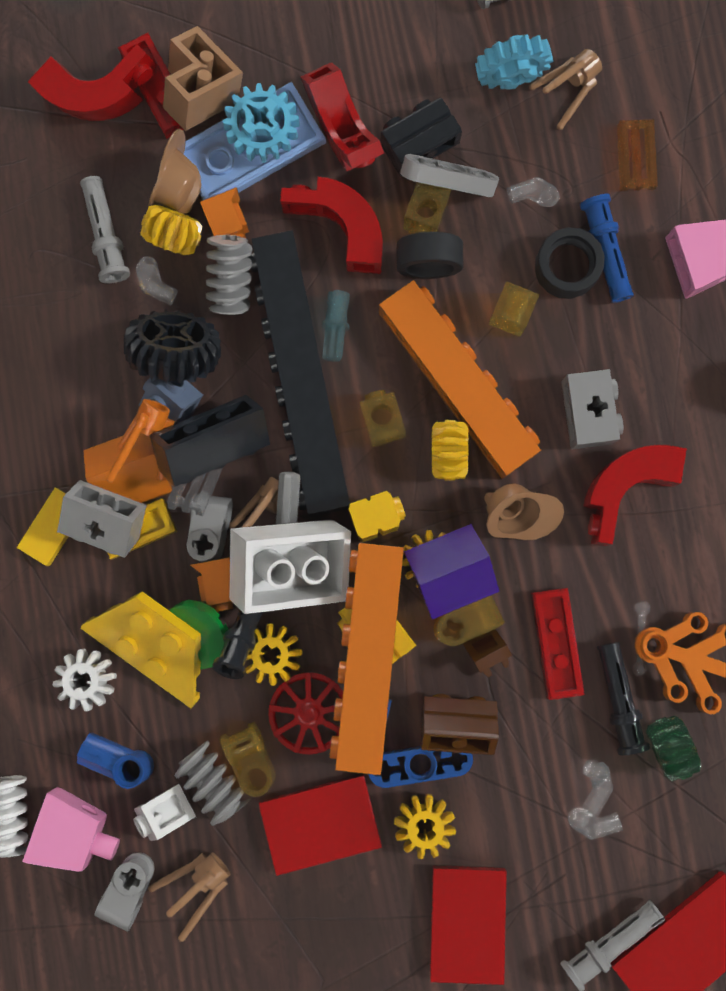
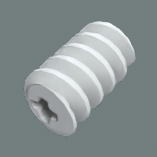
M26 776L0 777V858L24 855L27 850L26 847L20 845L26 843L28 834L19 830L28 825V820L18 816L27 811V804L18 801L27 795V790L17 786L27 780Z

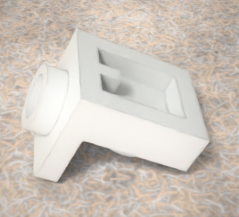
M177 784L145 804L134 808L137 817L133 820L143 838L148 836L150 841H155L195 818L196 815L181 786Z

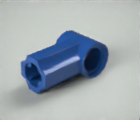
M93 732L88 734L77 754V764L114 779L117 785L126 789L134 788L146 781L154 770L153 759L147 752L142 750L134 751ZM129 760L138 764L140 769L138 778L129 774L127 770Z

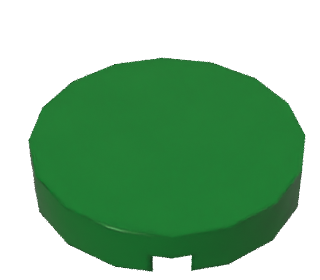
M181 601L169 611L201 633V649L198 652V657L201 661L200 670L211 668L214 659L221 654L225 644L223 636L229 629L226 623L222 624L218 618L220 614L211 606L201 601Z

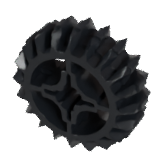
M165 309L161 313L151 311L150 315L141 314L138 319L131 320L130 326L126 328V334H124L125 360L129 362L131 369L138 370L139 376L149 375L151 381L160 379L164 380L166 384L169 381H177L179 384L184 380L195 382L197 377L207 378L208 373L215 371V367L221 357V340L219 332L214 329V324L206 323L203 317L196 318L193 313L183 314L179 310L177 312H169Z

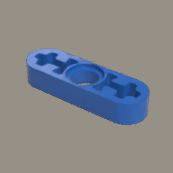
M421 746L383 752V760H387L388 766L400 765L397 757L405 756L404 768L408 776L400 777L401 770H394L389 773L390 778L383 779L382 775L369 774V777L376 786L381 788L458 777L466 774L471 769L473 756L471 753H460V755H466V759L460 761V767L454 768L452 762L441 763L443 771L436 772L437 761L433 754L434 751L421 750ZM440 751L439 756L440 758H448L452 756V752ZM417 754H424L431 761L430 769L424 774H416L410 768V761Z

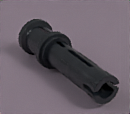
M239 609L233 627L227 630L223 636L225 644L221 654L213 661L212 668L215 672L230 679H242L246 672L244 664L249 652H252L256 646L254 634L263 612L244 614Z
M620 642L597 646V650H599L613 708V713L610 714L611 718L609 719L610 724L615 725L620 745L617 748L618 755H632L651 749L650 744L645 742L640 723L643 715L634 706L620 648L621 644Z

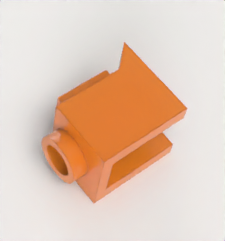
M237 187L200 202L214 236L236 235L246 238L245 234L249 232L239 206L241 199Z
M230 557L190 565L202 575L197 577L201 602L206 601V604L217 612L234 609L233 602L229 599Z

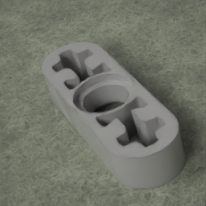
M413 154L405 155L400 171L403 177L415 182L486 197L494 196L499 181L498 176L482 169Z

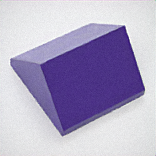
M472 524L404 551L431 619L500 592L490 556Z

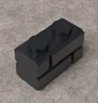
M440 97L433 102L426 99L417 104L412 111L413 113L403 119L399 116L394 117L384 125L383 131H381L380 143L401 177L403 176L400 174L406 154L433 159L460 143L461 127L455 117L451 115L450 109L443 98Z

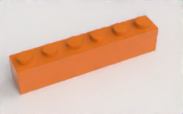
M413 280L380 303L379 314L458 421L466 423L468 434L501 479H504L541 451L538 447L540 440L532 428L529 426L524 428L516 417L519 415V412L512 401L508 398L503 400L495 388L498 387V384L491 373L486 369L482 371L474 360L477 357L470 345L465 341L461 344L453 332L456 331V328L446 314L440 316L434 308L435 300L425 286L419 288Z
M359 543L358 550H351L349 572H356L354 587H347L345 609H352L350 624L343 625L341 646H347L348 652L347 661H340L338 670V683L344 684L343 699L336 698L334 721H340L339 736H332L330 758L336 759L335 770L381 775L404 547Z

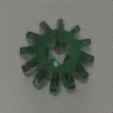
M676 716L663 717L647 726V738L660 769L667 779L672 782L679 779L684 780L700 772L701 759L693 738L690 736L682 719Z

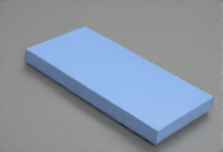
M292 81L277 89L276 95L278 96L285 91L288 94V103H295L297 111L295 115L299 116L300 126L295 128L297 129L298 139H288L291 150L289 152L282 148L279 150L280 159L276 160L272 154H268L266 163H262L260 155H255L252 161H248L246 150L238 155L235 152V143H228L226 137L228 131L224 129L223 120L185 141L184 155L197 166L201 176L199 195L202 200L236 187L239 193L326 144L324 134ZM281 115V121L278 124L279 128L283 129L284 117ZM242 117L239 121L240 132L243 130L242 125L245 123Z

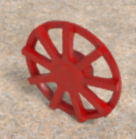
M312 672L300 673L292 676L290 680L284 681L274 692L269 705V722L275 738L286 748L298 754H318L330 749L331 740L324 744L318 726L322 724L335 731V736H339L340 726L328 721L324 717L326 713L334 712L335 705L324 707L322 702L332 689L336 691L340 699H343V690L329 677ZM305 679V698L301 699L290 687V684ZM312 679L328 684L316 699L312 697ZM284 690L296 703L295 707L276 705ZM275 712L293 714L294 718L278 728ZM295 725H299L300 731L296 743L293 744L282 733ZM308 729L312 730L318 745L317 747H301Z

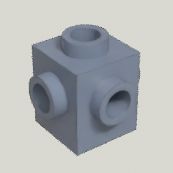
M149 378L142 388L145 393L139 406L143 399L154 400L170 409L168 418L175 421V425L192 417L203 394L187 380L182 381L181 384L177 381H169L166 384L164 380L157 379L151 381V378Z

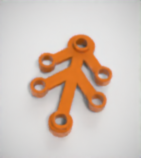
M701 612L686 614L683 622L665 631L656 627H649L640 631L635 639V651L643 661L654 663L664 683V697L668 701L680 703L688 696V688L683 682L678 681L669 661L671 659L682 664L698 695L696 699L697 708L706 714L718 713L722 707L721 698L713 692L703 671L726 678V663L707 656L726 646L724 635L726 623L720 625L715 634L686 649L673 645V643L690 633L699 634L707 629L708 619ZM694 616L700 620V626L697 629L691 626V620ZM650 639H654L657 644L653 652H650L647 648V642ZM674 685L680 688V694L676 698H673L671 695V688ZM710 696L713 699V706L708 710L704 703L705 699Z

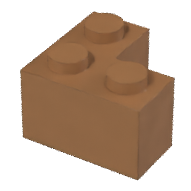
M198 26L170 39L168 71L171 75L165 77L163 108L187 131L225 109V106L234 105L231 96L233 94L239 96L243 72Z

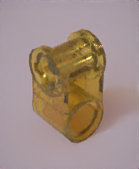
M492 595L438 617L434 622L433 632L439 642L450 646H457L476 636H481L498 628L505 621ZM447 620L450 623H458L459 628L455 630V638L443 634V630L447 628Z
M254 721L248 723V728L231 736L226 734L220 736L224 754L232 766L243 792L252 797L262 796L268 792L275 782L276 773L256 723ZM247 740L250 741V743L246 745L237 747V745L240 743H243ZM257 768L264 771L267 777L265 786L256 787L251 784L249 780L251 769Z

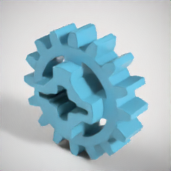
M528 34L515 35L503 43L498 41L491 48L484 49L485 55L477 57L475 66L478 81L480 80L482 86L488 84L489 89L500 85V89L510 90L516 89L518 85L525 82L530 83L537 77H541L543 75L542 71L551 68L550 63L553 62V57L547 39L541 40L540 35L529 39Z
M257 83L256 91L251 92L245 86L243 87L244 96L242 98L235 94L231 96L234 107L225 106L224 109L228 117L223 120L224 129L228 131L226 133L228 143H235L234 148L238 155L246 150L248 161H252L255 155H260L262 163H266L268 154H272L278 160L280 159L279 150L281 148L288 152L291 150L288 139H298L297 129L295 128L299 127L300 123L299 116L295 115L297 113L296 105L294 102L288 103V94L285 91L277 96L275 85H271L268 91H263L261 83ZM281 115L284 117L283 129H280L278 124L281 121ZM242 117L245 123L242 125L243 130L240 132L239 121Z

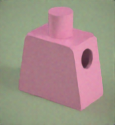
M726 220L677 225L665 237L685 299L726 280Z
M56 787L45 796L22 862L79 872L83 871L91 863L93 855L112 861L118 849L120 839L102 833L107 818L105 812L66 790Z

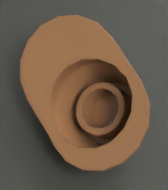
M181 129L174 131L165 147L157 182L150 196L149 206L162 205L187 214L192 210L200 193L201 176L197 166L184 155L185 134Z
M519 484L504 485L494 493H486L484 496L488 514L487 531L493 537L536 540L554 531L563 519V504L557 497L531 492Z

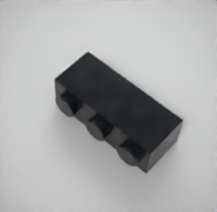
M247 395L150 435L159 471L174 487L189 483L198 476L212 470L221 469L234 460L252 455L257 450L270 445L264 410Z

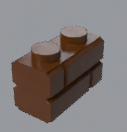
M435 694L431 697L424 696L421 712V750L494 755L499 737L497 701H487L480 696H473L468 699L451 698L446 694Z

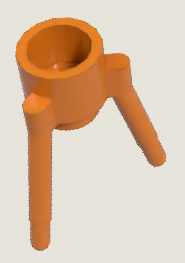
M142 400L135 418L118 444L121 452L107 476L109 483L115 480L140 433L150 436L174 425L175 421L168 418L170 413L168 407L154 400ZM158 468L157 479L158 481H163L164 475Z

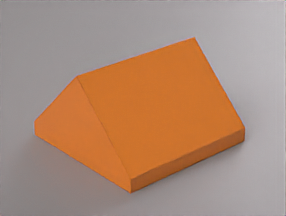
M140 433L121 470L112 483L107 481V476L121 452L118 444L123 436L83 450L86 480L92 485L139 503H145L174 492L171 483L165 477L163 481H158L157 479L158 464L150 436Z

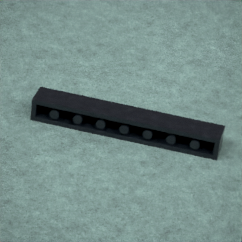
M293 230L252 238L254 251H252L248 258L252 262V273L258 272L261 284L254 285L258 305H265L267 318H262L261 322L265 339L272 338L274 351L268 352L272 373L279 372L281 385L275 386L279 407L286 406L288 419L282 420L286 441L293 440L295 454L289 455L292 472L300 474L302 488L299 491L300 510L307 509L308 515L312 517L348 509L350 501Z

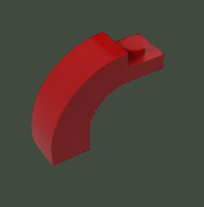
M136 44L109 74L97 80L84 81L75 78L62 64L50 56L28 83L43 98L63 112L83 120L104 121L126 114L143 101L135 92V89L138 85L145 84L151 78L153 69L157 64Z
M331 62L301 76L318 122L333 152L346 171L366 167L372 164L375 158L384 154L380 140L365 127L360 119L340 68Z
M319 176L317 179V190H311L310 187L305 185H292L290 188H281L280 201L284 214L321 216L334 221L341 227L348 241L347 272L381 274L383 239L380 224L372 207L357 191L337 180Z
M670 445L644 446L629 451L606 465L592 481L583 507L597 509L596 514H591L588 524V534L592 535L591 544L601 546L613 545L619 505L624 494L633 485L650 483L673 487L681 484L687 448Z

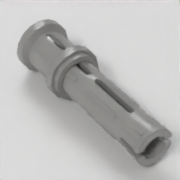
M99 176L86 177L81 180L80 185L83 189L88 216L95 238L91 248L92 253L98 258L101 270L98 277L102 283L121 282L130 277V270L124 265L121 253L124 247L123 242L119 237L115 236L103 180Z
M649 900L604 937L600 938L597 942H594V940L586 942L583 951L570 961L563 960L560 964L578 990L584 991V985L601 971L607 973L612 966L610 963L617 956L634 945L653 928L663 923L665 918L654 903Z

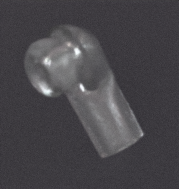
M539 177L507 187L508 197L512 204L528 198L541 206L553 207L560 199L557 188Z
M149 256L142 257L136 267L141 291L155 299L172 305L178 290L161 282L158 264L154 258Z
M589 759L583 766V774L591 778L592 790L585 800L583 807L599 816L613 791V783L609 767L604 762L599 763L596 759Z
M578 806L573 808L568 816L570 826L591 840L623 831L617 813L599 818L584 807Z

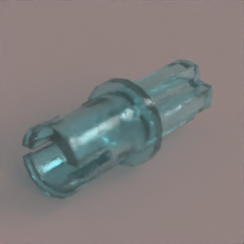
M334 290V292H328L327 313L325 320L322 322V328L325 329L322 357L326 361L339 362L343 356L345 331L349 330L347 311L350 294L345 291Z

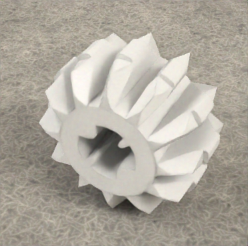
M80 649L77 651L76 657L72 654L64 656L66 666L60 665L55 668V672L61 675L62 679L53 681L52 685L56 688L62 686L64 690L57 698L62 701L70 697L69 708L72 710L81 704L84 711L92 710L93 702L98 706L106 703L103 693L109 695L114 693L115 688L107 684V681L116 679L117 675L114 672L106 673L105 669L110 667L112 662L110 659H106L99 663L100 651H93L88 656L86 649ZM88 673L91 680L87 681L90 686L82 687L79 679H83L80 674Z

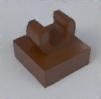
M495 627L463 644L479 672H484L487 677L492 676L489 668L499 662L502 663L504 668L509 667L507 658L512 656Z

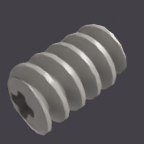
M216 235L207 238L208 244L217 246L216 250L208 251L206 255L207 258L217 260L216 264L206 266L207 272L216 274V277L206 280L207 286L216 288V291L206 293V299L216 302V304L209 307L212 312L235 315L242 314L250 308V302L247 298L251 294V289L247 284L251 281V274L248 270L252 267V262L248 256L252 253V246L247 243L248 240L246 238L236 235Z
M207 740L179 762L180 767L174 776L177 779L188 775L189 778L183 788L188 790L197 787L198 790L192 800L197 802L206 799L207 802L201 812L205 814L215 811V815L210 822L211 826L229 819L251 799L239 801L245 789L239 787L231 790L236 777L231 775L222 778L227 765L213 766L218 753L204 754L210 744Z

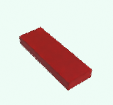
M147 32L118 47L122 58H124L138 44L157 64L153 69L151 78L145 84L138 85L166 139H168L174 131L184 129L163 108L165 77L171 74Z
M568 588L531 593L547 699L554 700L585 695Z

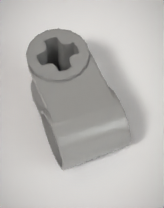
M195 494L191 506L190 528L187 539V551L195 560L208 562L222 557L227 530L232 516V498ZM208 539L213 544L212 550H206L204 555V552L199 550L198 547L199 544H205Z
M142 852L132 853L127 856L114 872L111 882L96 908L95 917L127 932L129 931L141 908L144 894L154 874V862L151 857ZM131 868H132V869H135V870L137 871V873H136V878H137V879H134L133 877H131L132 872H133V871L131 870Z

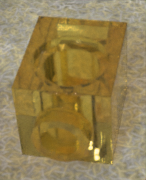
M417 182L404 217L403 229L408 230L409 234L439 232L449 203L451 189ZM426 207L433 210L435 214L432 217L424 218L417 211Z
M506 281L489 325L521 337L540 294Z
M378 390L365 395V400L360 402V411L371 447L405 438L406 430L394 392L386 394L385 390ZM377 409H385L391 414L392 419L385 425H379L372 420L371 416Z

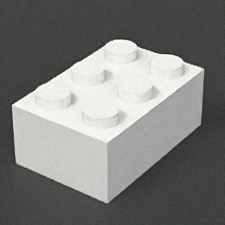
M334 520L231 528L229 599L244 614L346 602L347 587H349L351 531Z

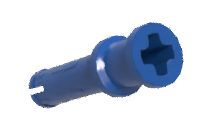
M600 194L584 200L579 205L581 211L586 213L590 227L588 232L601 244L605 255L603 271L609 287L612 303H617L630 299L634 294L618 245L616 234L618 233L619 225L618 222L613 221L609 202L611 201L610 194Z

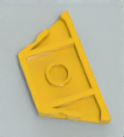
M143 591L130 597L124 603H119L109 608L106 612L96 617H91L82 624L80 629L192 709L200 699V692H196V678L200 674L201 661L199 660L198 652L201 649V633Z

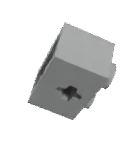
M610 369L567 374L561 381L571 450L612 445L619 441L620 434H623L624 425L621 414L616 413L615 400L618 399V384L616 379H611ZM591 403L594 408L600 409V413L596 416L594 411L587 410Z
M79 480L63 496L57 532L69 536L76 541L103 549L107 553L125 558L139 540L147 505Z

